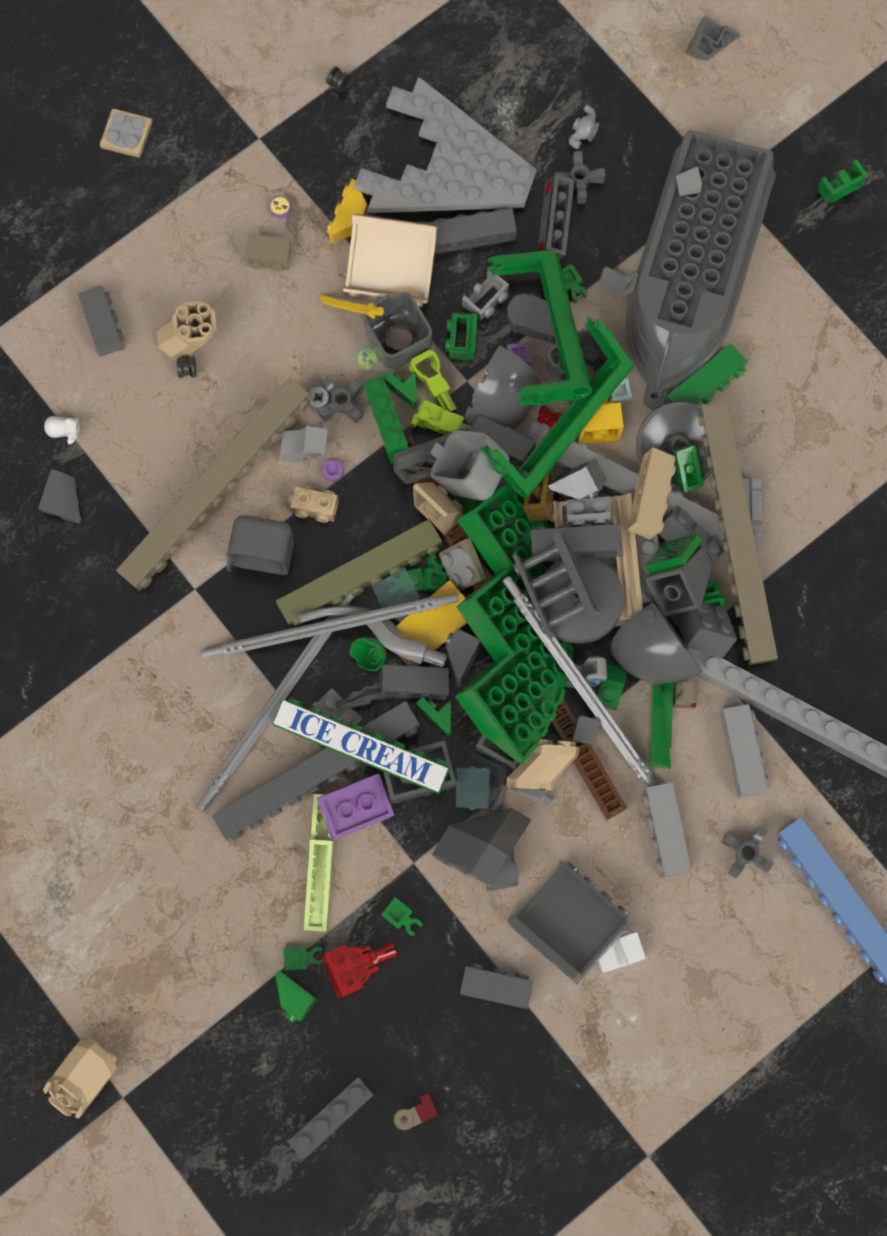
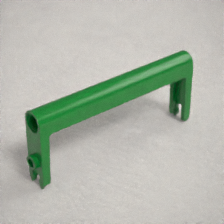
M547 250L488 258V262L494 265L487 268V271L491 272L492 275L540 273L566 380L522 387V391L518 393L521 398L517 401V404L521 406L545 405L588 397L592 393V388L557 252Z
M588 317L585 324L607 356V361L590 381L592 393L584 399L573 401L518 470L512 466L497 448L494 451L488 445L480 448L482 453L491 462V468L496 473L502 475L512 489L524 498L530 496L634 367L631 360L615 340L614 333L599 319L596 320L595 324L593 319Z

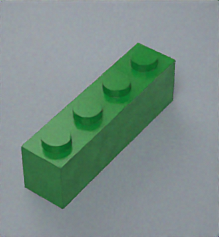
M730 343L670 393L665 403L686 402L699 407L702 404L708 405L715 398V393L726 390L733 378L739 379L746 372L745 367L748 361Z
M379 376L362 383L390 464H393V454L409 447L384 378Z

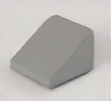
M698 167L676 176L679 196L701 193L702 182Z

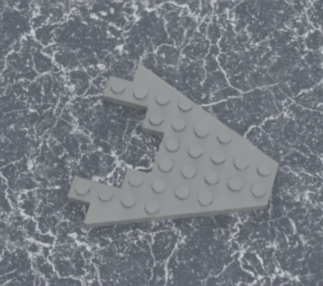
M418 78L413 93L396 87L392 88L386 108L423 119L419 137L435 141L437 145L427 171L407 165L401 181L361 168L354 185V190L372 195L368 207L369 213L524 208L537 169L421 78Z

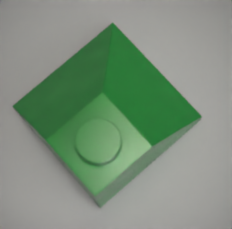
M278 970L275 975L281 1008L285 1010L283 1015L292 1022H295L296 1019L302 1022L318 999Z

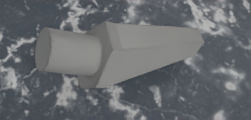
M523 788L519 791V795L537 803L544 802L549 806L555 803V798L549 795V790Z

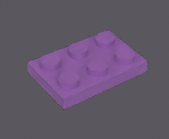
M379 774L372 775L316 798L331 840L339 839L394 816Z

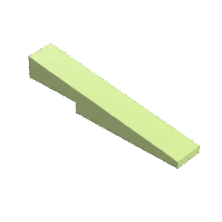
M314 794L304 930L326 932L334 840H331L316 799L325 794Z

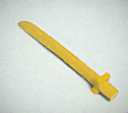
M320 295V299L325 305L366 314L371 319H375V315L382 316L384 313L382 307H377L370 302L368 305Z

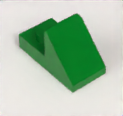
M387 370L383 375L387 388L415 410L417 408L415 372L403 383V379L396 373L391 374Z
M690 444L673 450L676 465L673 476L682 491L686 493L703 487L696 446Z
M607 662V679L601 682L597 697L606 708L617 710L627 671L621 666Z
M422 697L416 703V707L448 738L451 735V700L437 712L438 707L430 699L426 701Z

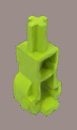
M428 350L411 359L408 366L411 373L415 372V376L424 382L432 400H438L444 410L449 412L456 410L457 408L448 394L450 387L439 371L440 361L434 350ZM426 359L427 361L433 360L430 366L435 376L429 379L423 375L420 369L417 370L418 364L426 361Z
M422 400L418 413L414 415L410 425L413 428L416 425L424 429L429 428L445 436L458 430L471 429L472 426L462 423L463 416L444 410L442 407L426 400Z

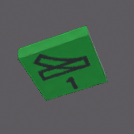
M699 534L662 543L645 566L648 573L685 565L702 541Z

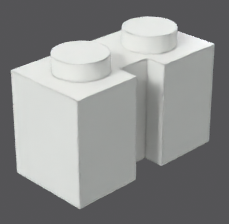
M630 930L623 932L597 962L601 974L646 959L638 933L632 934Z

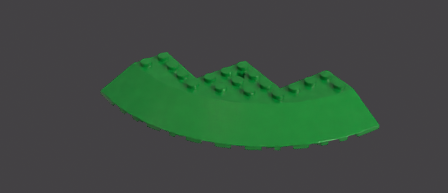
M506 482L496 489L489 499L481 500L457 520L495 574L456 606L494 662L455 697L479 731L513 759L522 764L539 746L540 739L547 734L551 721H554L557 715L556 710L562 704L566 691L564 690L565 683L569 678L513 601L515 598L503 583V580L510 576L521 593H525L533 605L521 575L518 576L513 567L515 563L513 555H519L524 561L532 557L531 530H536L538 527L554 529L553 525L549 526L547 520L530 521L523 509L525 498L515 492ZM540 562L530 567L528 571L532 580L543 575L557 562ZM556 637L572 660L574 647L571 646V642H566Z

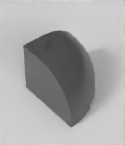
M499 345L486 367L483 377L484 382L479 381L474 391L471 402L473 407L468 406L464 423L473 426L478 416H482L486 419L491 418L497 424L504 427L514 428L527 417L531 409H536L539 405L521 406L517 404V401L521 398L518 393L522 391V387L541 385L537 374L524 360Z
M654 603L629 619L618 630L611 643L612 656L621 667L633 677L645 680L648 683L664 684L674 681L679 683L703 672L671 622Z

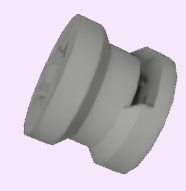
M315 387L310 390L309 394L312 398L310 408L314 412L319 413L322 408L330 404L329 395L321 387Z

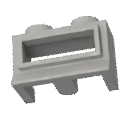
M488 271L487 279L482 284L477 283L474 286L473 294L469 298L466 296L462 298V307L472 314L477 313V318L480 321L484 317L489 318L495 311V305L498 302L502 304L508 298L509 284L498 275H492ZM494 287L498 292L480 310L476 305Z

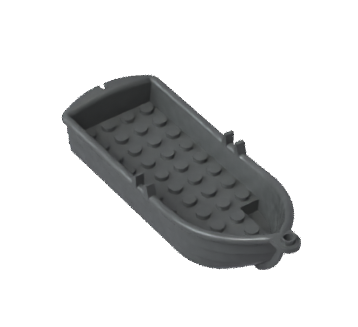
M688 130L683 137L681 146L675 151L637 272L639 275L634 291L630 293L626 313L629 348L635 365L647 384L643 400L645 405L651 409L662 406L669 389L685 382L709 362L720 349L729 332L775 180V171L773 170L774 158L771 150ZM698 167L702 182L701 193L679 196L676 176Z

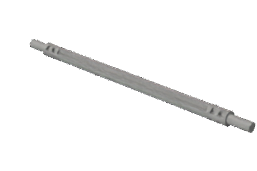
M510 576L505 578L503 583L515 598L513 601L593 714L600 720L601 725L641 782L644 781L648 787L656 786L657 784L652 778L651 771L556 637L552 638L546 633H542L538 625L540 621L539 616L525 593H521Z
M351 593L343 597L345 601L338 606H348L354 598ZM328 615L325 621L341 618L343 616ZM332 632L313 636L209 784V790L197 805L198 809L204 812L216 794L219 795L279 709L282 699L285 700Z
M457 593L438 598L432 596L283 631L240 639L229 643L226 642L222 643V646L202 650V656L204 659L223 654L228 656L261 647L421 613L432 609L435 610L438 609V606L459 602Z

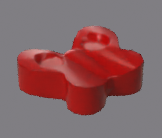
M542 405L539 409L537 420L552 428L562 414L551 413L547 406Z

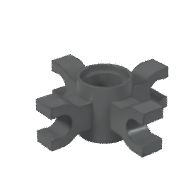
M582 151L573 152L574 167L571 172H555V174L574 179L573 189L577 192V203L586 204V187L588 183H604L605 169L589 171L583 165ZM582 176L584 179L579 180L575 177Z
M328 377L321 382L322 388L332 398V402L319 411L320 417L325 422L330 420L336 412L347 413L355 423L362 419L361 412L353 406L351 401L364 390L363 384L358 379L347 389H337ZM342 397L347 399V401L343 404H339L336 402L339 398Z
M759 827L754 832L750 841L744 843L729 833L725 835L721 843L736 851L737 861L728 873L736 879L745 865L754 863L766 873L770 871L774 863L759 855L758 848L759 843L767 833L765 830ZM744 847L752 850L753 856L751 859L743 856L742 849Z

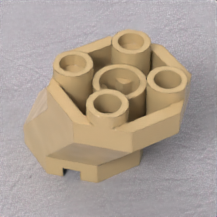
M202 301L185 302L178 306L176 312L167 318L156 331L159 351L164 352L171 360H177V357H183L184 359L191 357L193 352L205 345L217 331L215 311Z
M540 739L539 746L507 777V787L554 790L555 780L579 756V747H575L576 742L558 741V745H553L554 741Z
M89 1037L87 1040H80L53 1076L47 1081L43 1091L45 1094L49 1091L51 1095L48 1099L49 1102L64 1115L70 1116L72 1113H75V1118H80L115 1073L117 1058L113 1053L107 1052L99 1046L94 1038Z

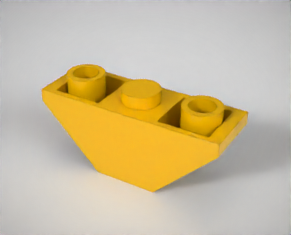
M351 179L349 186H345L342 194L344 198L341 203L337 204L335 209V219L330 221L327 233H329V239L332 243L352 236L353 224L351 222L353 214L368 215L367 203L362 193L354 190L356 182L354 179Z

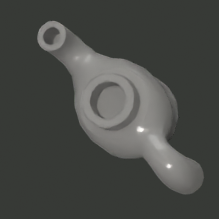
M586 105L584 108L588 115L581 119L577 118L573 126L576 132L569 138V144L576 149H579L581 139H588L589 142L592 141L599 127V123H595V111L589 105Z

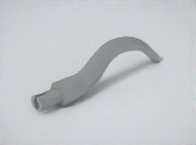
M331 606L299 614L298 619L302 623L327 615L350 616L372 610L358 606ZM389 619L366 624L373 631L379 642L397 655L419 664L425 661L442 668L444 667L447 654L427 648V643L405 637Z

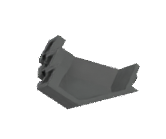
M510 808L449 825L432 853V857L450 868L454 867L470 878L472 876L491 887L532 819Z

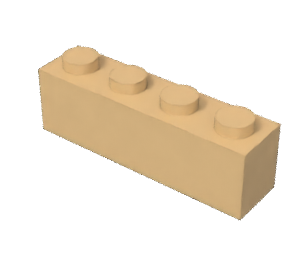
M653 447L643 455L627 527L628 531L647 539H651L656 534L661 533L664 527L663 515L668 507V503H666L667 496L672 488L670 481L676 469V466H674L675 456Z

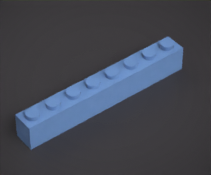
M799 818L776 835L778 845L783 851L787 850L791 855V863L797 870L801 869L804 873V880L810 888L814 887L818 892V900L824 907L828 906L833 913L831 917L838 926L842 925L847 932L845 933L847 940L852 945L855 944L861 951L859 956L874 969L872 973L877 981L887 985L886 932L804 820Z

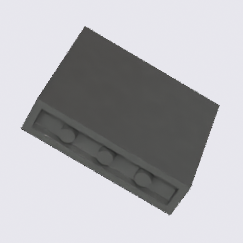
M561 860L559 862L561 867L522 911L517 916L512 914L506 921L517 933L577 985L631 925V921L628 917L630 914L621 905L616 907L611 903L613 899L606 892L602 891L599 893L594 888L596 885L588 877L583 879L577 874L579 870L569 862L566 865Z

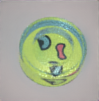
M364 347L358 351L357 363L361 368L372 369L376 366L378 356L373 348Z

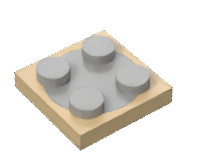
M112 109L100 142L101 148L140 158L152 125V119Z

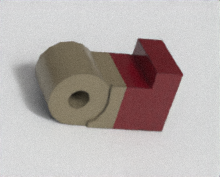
M692 682L677 683L674 687L673 707L695 709L697 684Z
M430 1093L420 1097L421 1104L411 1109H401L395 1114L394 1122L397 1128L407 1130L439 1114Z

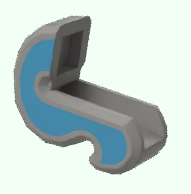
M589 657L582 665H576L590 687H595L601 681L607 679V665L604 657ZM566 680V688H575L570 680Z

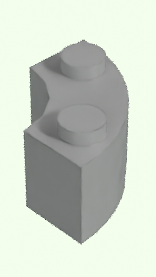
M313 424L300 430H284L280 440L278 461L304 462L306 457L313 456V460L323 457L326 451L328 429Z

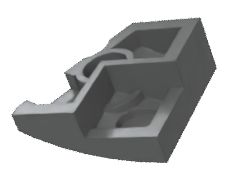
M704 16L685 53L699 60L707 61L731 42L738 39L740 34L727 25L721 27L707 16Z
M51 469L38 510L59 516L63 520L81 524L82 519L79 513V500L76 494L75 479L65 473Z

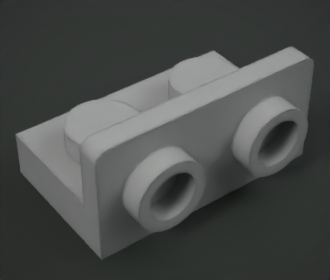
M610 497L567 500L568 526L580 527L582 524L597 526L606 522H612Z
M333 689L327 692L318 702L315 701L312 704L314 708L323 711L322 716L330 718L331 715L343 720L342 724L349 727L351 724L359 725L363 721L351 707L337 710L338 706L347 703L336 706L335 702L343 699Z

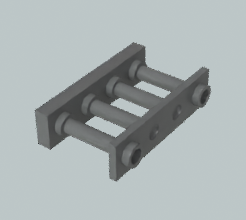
M560 531L552 535L555 542L552 544V547L524 561L519 555H513L515 561L513 567L518 576L521 575L539 616V628L543 634L546 633L552 638L556 637L553 629L554 626L580 613H586L591 618L600 615L568 540ZM556 554L561 556L563 560L560 563L561 566L532 580L528 571L530 567ZM563 574H569L571 582H569L568 586L540 599L536 590L537 587ZM572 593L578 594L580 599L578 605L549 619L545 607Z

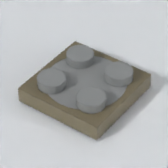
M470 538L439 553L449 580L459 591L487 579Z

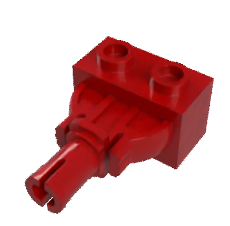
M390 942L366 954L362 953L370 949L369 945L362 948L346 947V945H343L321 955L320 957L337 998L363 988L362 984L369 979L372 973L379 970L378 966L369 969V967L397 956L396 950L385 954V951L394 948L393 944Z

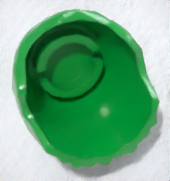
M362 637L352 642L349 650L350 656L356 659L360 668L378 671L386 663V649L378 639Z

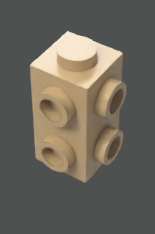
M301 486V488L295 487L294 493H290L288 505L296 517L307 518L309 516L316 518L315 520L322 523L334 522L339 502L338 496L334 492L328 490L318 492L314 491L312 487Z

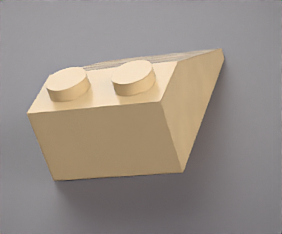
M433 482L418 483L413 486L414 506L446 535L458 523L457 520L463 516L461 504L456 500L452 501L446 496L448 493L441 485L436 486Z

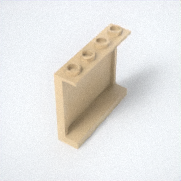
M353 214L346 285L343 291L348 292V296L361 297V294L369 295V299L378 300L388 294L391 298L398 293L407 292L413 296L418 306H423V303H427L438 226Z

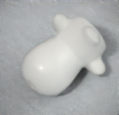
M50 416L45 421L44 429L49 437L59 438L66 436L68 437V444H72L79 437V419Z

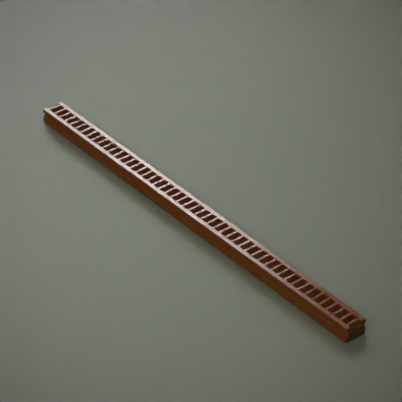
M411 436L407 437L406 441L409 448L417 446ZM409 471L406 474L409 476L415 474L416 472ZM431 476L412 483L413 486L418 483L433 482L436 486L439 485ZM459 522L446 535L440 531L449 548L469 538ZM473 544L478 559L487 578L471 586L475 591L484 582H486L492 576V574L490 573L484 560L479 554L477 548ZM563 698L562 704L556 710L557 715L554 721H551V725L560 741L575 742L572 741V735L576 719ZM576 742L575 747H579V756L573 763L605 819L608 821L624 812L627 807L592 746Z

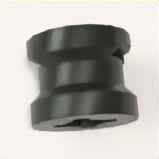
M335 66L329 72L326 83L329 86H335L337 91L343 92L350 82L351 75L347 72L343 73L341 68Z
M191 356L188 359L177 357L178 378H184L185 376L196 377L195 356Z

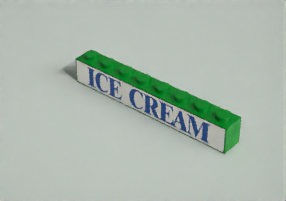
M289 698V701L282 699L272 722V725L440 795L450 768L446 767L447 762L437 758L431 761L426 759V754L414 749L413 753L404 749L405 745L393 741L390 744L383 741L385 737L374 732L368 735L363 733L364 728L358 725L351 724L349 727L342 724L343 720L331 715L330 718L322 716L323 711L310 706L308 710L301 707L302 703L295 699Z

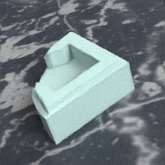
M625 378L611 394L610 401L617 403L632 400L628 378Z

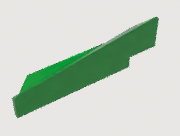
M674 682L664 684L651 683L648 767L671 769L669 748H671Z

